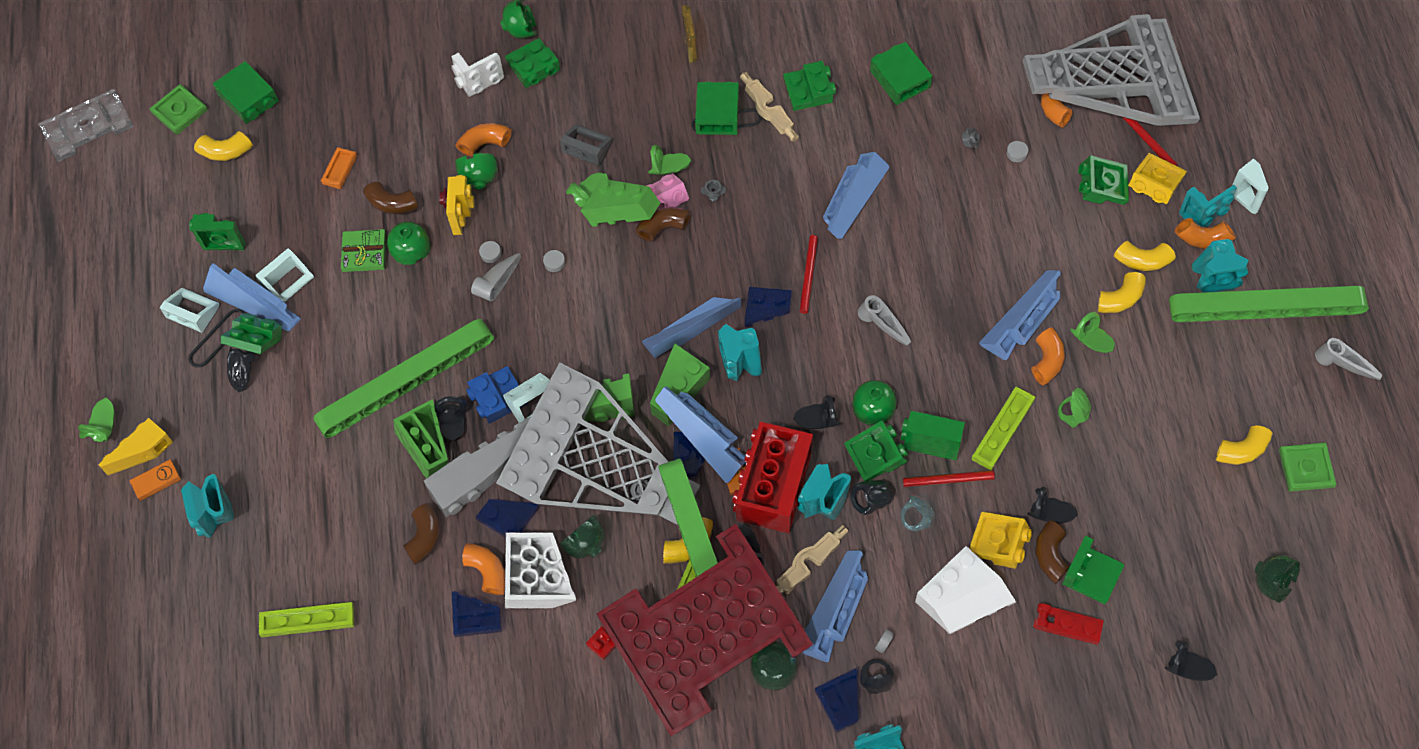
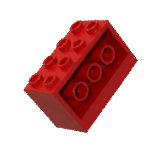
M760 421L758 429L754 428L751 435L752 446L746 452L745 470L741 469L739 490L734 492L732 503H734L733 512H736V521L789 534L812 455L813 434Z

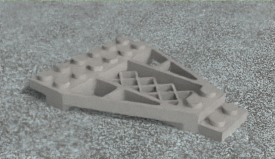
M1150 14L1131 15L1128 20L1064 49L1053 50L1046 54L1025 55L1023 58L1032 94L1048 93L1052 99L1157 126L1195 124L1200 119L1166 19H1151ZM1123 30L1128 32L1132 46H1109L1107 37ZM1096 42H1100L1102 46L1099 48H1085ZM1129 59H1136L1138 64L1132 62ZM1110 60H1117L1120 63L1119 65H1116ZM1090 61H1097L1101 64L1099 66H1096ZM1070 62H1078L1081 66L1078 68ZM1103 65L1112 70V74L1101 69ZM1125 65L1126 67L1130 68L1132 72H1127L1126 70L1122 69L1121 66ZM1086 67L1094 73L1092 75H1089L1086 72H1084L1082 68ZM1136 72L1141 75L1143 81L1133 76V74ZM1096 74L1106 80L1104 84L1094 78ZM1118 74L1126 80L1122 82L1115 78L1114 75ZM1078 76L1086 81V83L1083 85L1079 81L1075 80V77ZM1148 96L1155 115L1130 109L1126 97ZM1115 97L1119 100L1120 106L1095 99Z
M559 362L497 484L537 505L655 515L678 525L658 465L656 469L653 466V462L661 465L667 463V459L599 382ZM599 390L619 411L609 431H604L584 421ZM623 417L652 449L651 453H647L615 436V432ZM581 425L586 427V429L578 431ZM593 431L607 439L596 442ZM589 432L592 444L581 447L578 435ZM575 438L577 448L568 451L573 439ZM612 441L627 449L616 452ZM609 442L612 454L600 457L597 445ZM594 447L597 459L585 462L582 450ZM632 451L647 459L635 462ZM579 452L582 464L570 467L567 455ZM629 452L632 464L620 467L617 456ZM614 457L617 469L605 472L602 460ZM563 458L565 460L566 467L560 465ZM599 462L602 474L590 477L587 465ZM649 462L653 474L640 478L637 466ZM584 467V471L587 478L573 472L572 470ZM634 467L637 479L625 483L622 471ZM557 470H561L582 482L573 503L542 500ZM619 472L622 484L610 488L607 476ZM603 477L607 488L593 482V480ZM651 478L644 490L642 481ZM688 479L695 497L701 485ZM639 482L642 494L630 498L627 486ZM588 486H592L622 501L624 506L581 504L579 501ZM623 487L626 498L614 493L613 490ZM640 498L638 504L632 502V501H634V500Z

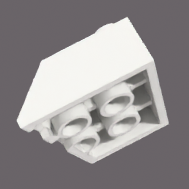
M506 533L505 608H554L576 601L553 533Z
M966 546L917 593L916 603L949 634L1016 602L1001 577Z

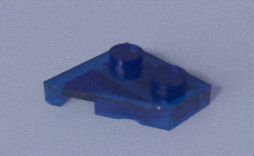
M749 287L745 327H751L752 323L761 320L766 322L776 316L789 314L792 290Z
M674 432V460L681 459L687 477L697 476L706 459L682 432Z
M489 499L477 514L476 519L506 538V533H521L539 507L534 503Z
M456 591L452 592L453 633L455 637L502 632L501 611L498 606L490 603L485 604L473 597H465Z
M856 669L814 688L836 733L858 723Z

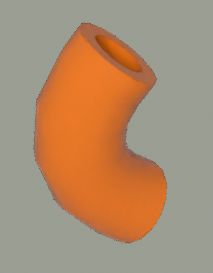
M1048 93L1041 94V107L1045 116L1061 128L1066 126L1071 119L1072 109L1066 107L1062 101L1050 98Z
M495 123L479 124L467 130L458 139L455 146L463 154L473 156L476 150L484 144L492 143L505 147L510 140L512 130L509 127Z
M1187 218L1175 228V233L1180 239L1190 246L1206 249L1212 241L1224 239L1233 241L1236 239L1235 233L1225 221L1216 226L1205 228L1196 224L1192 218Z
M1052 327L1046 329L1037 337L1036 343L1040 346L1043 356L1041 361L1031 368L1034 378L1043 386L1049 383L1061 371L1065 360L1064 344Z
M467 543L463 550V565L476 568L481 572L483 592L503 595L505 592V570L500 559L488 548Z

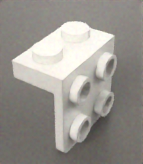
M459 53L452 56L454 65L451 67L457 76L454 78L460 89L463 88L469 97L482 92L483 89L493 84L499 83L504 78L498 53H493L471 66L467 65Z

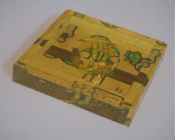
M683 5L681 6L683 31L689 63L697 60L696 39L690 6Z

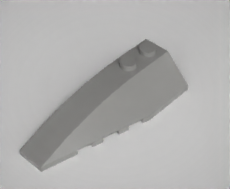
M531 417L516 424L513 428L514 431H504L498 434L494 442L488 444L485 441L478 445L479 450L470 454L467 451L424 480L431 498L446 518L457 514L468 502L477 500L481 493L499 479Z

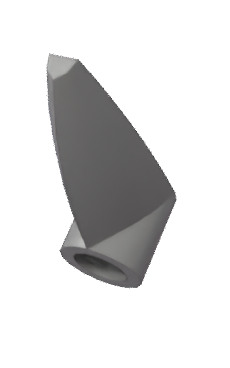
M517 253L506 258L491 268L483 277H477L472 284L471 293L493 302L514 272L521 259V254Z
M874 295L867 297L858 308L860 319L865 322L873 321L880 329L905 346L910 344L911 340L884 302Z
M1331 338L1315 351V358L1324 366L1334 363L1361 376L1380 380L1382 374L1372 364L1339 339Z

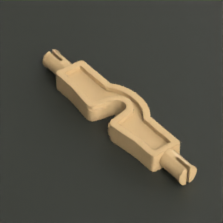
M747 72L743 73L740 78L746 84L745 91L756 103L757 112L764 119L771 121L780 134L786 133L792 142L796 141L799 136L793 130L794 123L787 116L782 106L767 107L773 102V95L763 87L759 80H752Z
M841 525L833 534L828 532L814 546L804 548L795 556L792 566L777 579L776 587L781 594L783 592L789 594L796 586L810 576L811 571L804 564L806 560L812 561L817 566H821L830 554L839 547V540L848 533L847 528L844 529L845 526Z

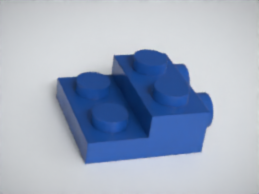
M508 366L490 375L486 372L467 382L469 388L466 389V392L471 401L476 400L478 404L476 410L481 419L485 417L490 424L512 412L503 395L519 385Z

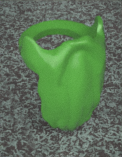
M653 145L650 151L652 169L648 173L658 176L677 173L687 168L691 159L683 153L663 155L660 146Z
M592 174L585 181L581 182L579 186L573 182L566 190V193L572 194L575 203L579 207H583L601 179L608 180L607 174Z
M1090 312L1083 317L1077 329H1070L1080 342L1094 351L1108 353L1114 349L1115 343L1113 338L1099 328L1100 316L1096 312Z
M1076 388L1072 392V396L1063 400L1058 406V416L1070 427L1075 428L1078 424L1088 420L1091 403L1084 390ZM1067 402H1071L1073 415L1068 416L1062 413V407Z
M104 398L97 402L92 410L89 425L79 424V437L81 439L90 436L94 441H108L112 433L115 417L114 406L109 399Z

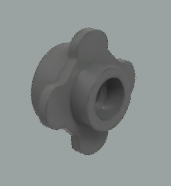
M968 127L962 133L964 146L966 148L979 147L980 135L975 128L970 129Z
M711 179L706 182L705 187L701 188V193L708 196L710 201L715 202L721 194L726 193V188L721 186L718 180Z

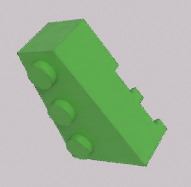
M601 179L581 209V212L592 227L604 222H608L609 225L615 224L619 220H625L626 222L649 220L660 205V201L649 186Z
M677 344L673 346L650 402L652 415L667 426H670L673 421L655 401L662 389L666 386L676 395L684 392L694 398L710 380L709 367Z
M629 373L624 374L621 380L611 382L610 378L603 380L602 386L629 417L635 416ZM599 390L584 421L605 422L608 419L617 418L619 411Z
M433 399L393 419L395 434L426 479L448 464V457L434 409Z

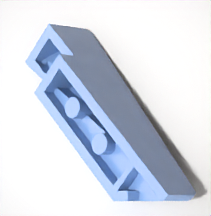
M876 152L861 154L856 165L847 166L823 216L824 221L829 225L827 229L838 239L843 238L889 169V165Z
M214 263L210 266L203 287L205 293L249 314H253L260 319H272L282 324V329L286 331H291L301 320L286 308L287 305L280 298L236 268L228 275Z
M1046 271L987 333L979 344L1003 360L1009 358L1016 343L1018 345H1025L1060 300V291L1056 290L1057 278L1061 276L1060 271Z
M713 297L660 331V333L644 339L642 343L652 356L657 358L670 348L673 349L674 344H677L679 347L739 309L741 307V299L735 298L732 300Z
M666 386L662 389L655 401L726 483L730 482L746 465V455L733 446L738 437L689 394L680 392L676 395Z
M860 550L847 551L805 629L813 646L802 652L803 654L823 662H829L834 640H844L868 580L866 571H862L860 559L863 554Z

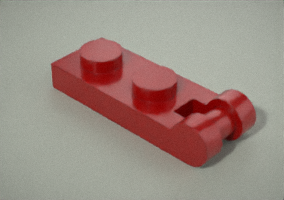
M1044 603L1038 604V618L1034 620L1033 625L1035 629L1095 645L1099 644L1104 620L1057 609ZM1048 616L1054 618L1053 623L1047 621Z

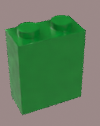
M906 41L899 45H894L888 51L882 54L879 53L871 59L870 72L896 105L931 88V73Z
M246 61L213 83L218 96L245 124L255 120L260 114L272 108L278 102L272 87Z
M697 82L696 134L737 135L738 82Z
M910 411L909 419L904 418L900 440L904 441L906 450L957 461L965 422Z

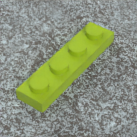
M1015 387L971 460L992 470L1035 401V396Z
M352 602L259 612V635L261 637L354 627V604Z

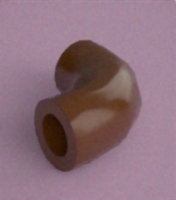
M372 182L363 190V194L371 205L384 213L403 214L418 209L411 190L398 194L390 193L385 190L380 182Z
M672 206L658 208L651 219L642 220L638 224L635 233L645 241H654L656 235L665 228L672 227L684 231L689 224L691 211Z
M430 503L420 505L411 514L417 526V531L414 537L404 544L403 547L414 565L422 561L433 550L438 540L439 520Z
M1049 520L1043 526L1036 539L1035 554L1040 569L1054 584H1057L1070 568L1059 554V545L1066 537V532L1059 524Z

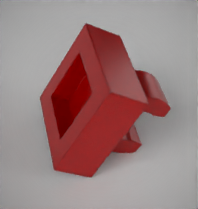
M602 626L586 642V646L603 661L616 648L606 629Z

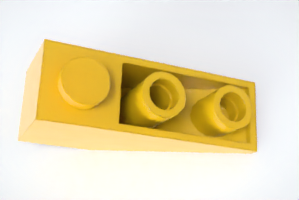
M148 418L145 422L140 423L129 437L123 439L115 450L107 454L98 465L107 475L157 458L173 441L158 425Z

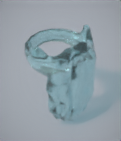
M910 495V500L901 510V522L908 530L920 531L931 527L935 512L930 508L929 502L923 499V497ZM912 507H915L923 515L922 521L916 526H910L905 521L906 511Z

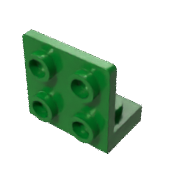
M1085 536L1062 585L1105 605L1123 570L1124 564L1091 548L1094 539Z

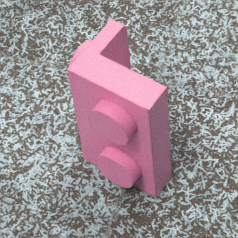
M674 174L666 175L658 182L646 185L651 188L660 201L658 208L676 207L689 200L684 183Z

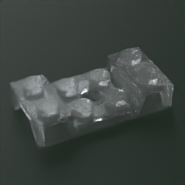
M114 89L38 123L52 149V154L58 162L77 154L75 148L111 131L117 135L134 127ZM89 120L88 124L80 125L83 121Z

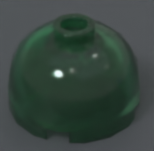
M592 515L559 545L574 558L583 559L589 555L593 558L603 550L600 545L605 540L604 527L597 517Z
M1273 554L1264 561H1260L1255 568V574H1257L1256 584L1260 592L1267 598L1281 603L1292 591V589L1288 588L1291 582L1296 583L1301 567L1300 562L1284 554Z
M778 641L773 642L753 655L750 662L751 675L754 681L764 689H775V691L788 687L795 680L798 670L796 657L793 658L785 644Z

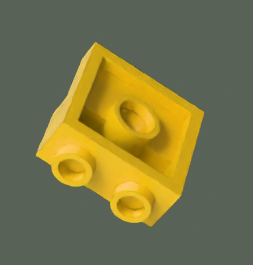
M1148 153L1134 172L1128 186L1132 187L1136 193H1144L1152 197L1157 203L1163 202L1168 204L1187 171Z
M463 175L448 177L446 214L453 235H462V227L466 225L465 217L471 216V208L475 207L474 195L471 196V185L467 184V178Z
M981 512L969 549L981 559L992 560L994 565L1016 569L1018 563H1022L1024 560L1025 551L1023 546L1025 542L1030 541L1032 532L1025 519Z

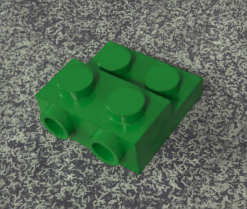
M540 38L505 56L506 62L525 88L536 85L539 81L554 75L560 70L559 60L549 47L546 48Z
M823 60L804 64L803 70L783 74V80L793 111L833 103V94H836L834 82H829L828 78L831 77L828 65L824 66Z
M1092 155L1079 165L1078 174L1082 175L1079 192L1082 193L1083 200L1102 204L1106 200L1122 205L1129 201L1127 165Z
M210 213L193 214V219L189 221V228L203 250H245L246 243L235 222L229 220L218 222L216 216Z
M244 313L232 320V329L221 335V344L262 354L281 341L282 324L272 319H260L253 314Z
M883 420L844 443L864 482H869L884 472L890 473L908 462L905 458L908 455L906 448L902 443L898 444L895 439L898 436L892 424L887 425Z

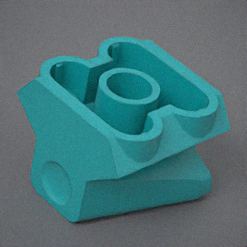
M1230 239L1212 241L1191 265L1193 272L1202 274L1196 287L1203 293L1235 290L1243 284L1242 277L1248 274L1247 263L1249 260L1236 254L1233 242Z
M725 323L717 332L719 349L727 378L738 381L743 368L752 376H760L762 374L759 342L755 329L747 328L736 331Z
M828 464L816 465L799 495L798 502L800 504L798 511L802 512L805 518L819 513L831 520H835L844 507L851 482L850 475L841 473L831 479Z
M215 474L205 478L202 489L190 481L181 489L187 519L191 528H195L199 537L206 536L211 538L217 525L234 519L232 504Z

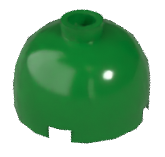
M525 0L510 1L504 7L502 12L503 20L500 21L503 30L508 31L510 35L518 39L529 38L537 34V31H533L532 26H536L533 13L529 5L524 6L522 3Z
M477 153L473 154L474 158L467 159V156L458 158L455 161L457 175L465 176L467 184L473 186V189L485 188L486 184L491 183L496 177L497 160L493 154Z
M409 221L399 223L391 229L387 239V246L396 262L404 265H413L417 263V260L427 257L431 242L426 230L420 224Z
M878 380L866 381L858 386L853 395V412L859 421L867 425L876 424L881 420L887 423L896 412L897 399L894 390L888 384Z

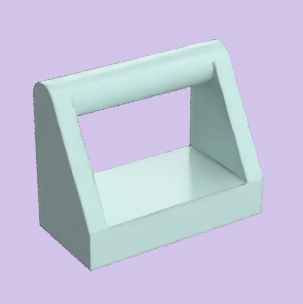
M1252 159L1238 171L1233 185L1237 187L1234 194L1235 199L1251 213L1256 214L1268 191V185L1260 164L1255 159ZM1251 185L1258 190L1256 196L1254 195Z
M286 249L255 275L263 288L280 298L283 302L287 301L314 278L312 273L290 249ZM296 266L304 275L279 295L272 285Z
M180 288L162 303L160 309L166 318L203 333L218 310L219 303ZM183 298H186L206 308L200 313L194 314L178 306Z
M541 373L503 395L519 423L527 419H524L519 407L543 393L550 381Z

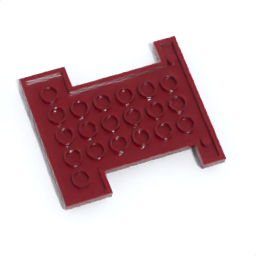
M737 524L716 536L728 557L659 602L648 607L638 589L635 588L596 613L671 737L713 711L700 691L702 688L779 638H781L793 658L813 646L810 638Z

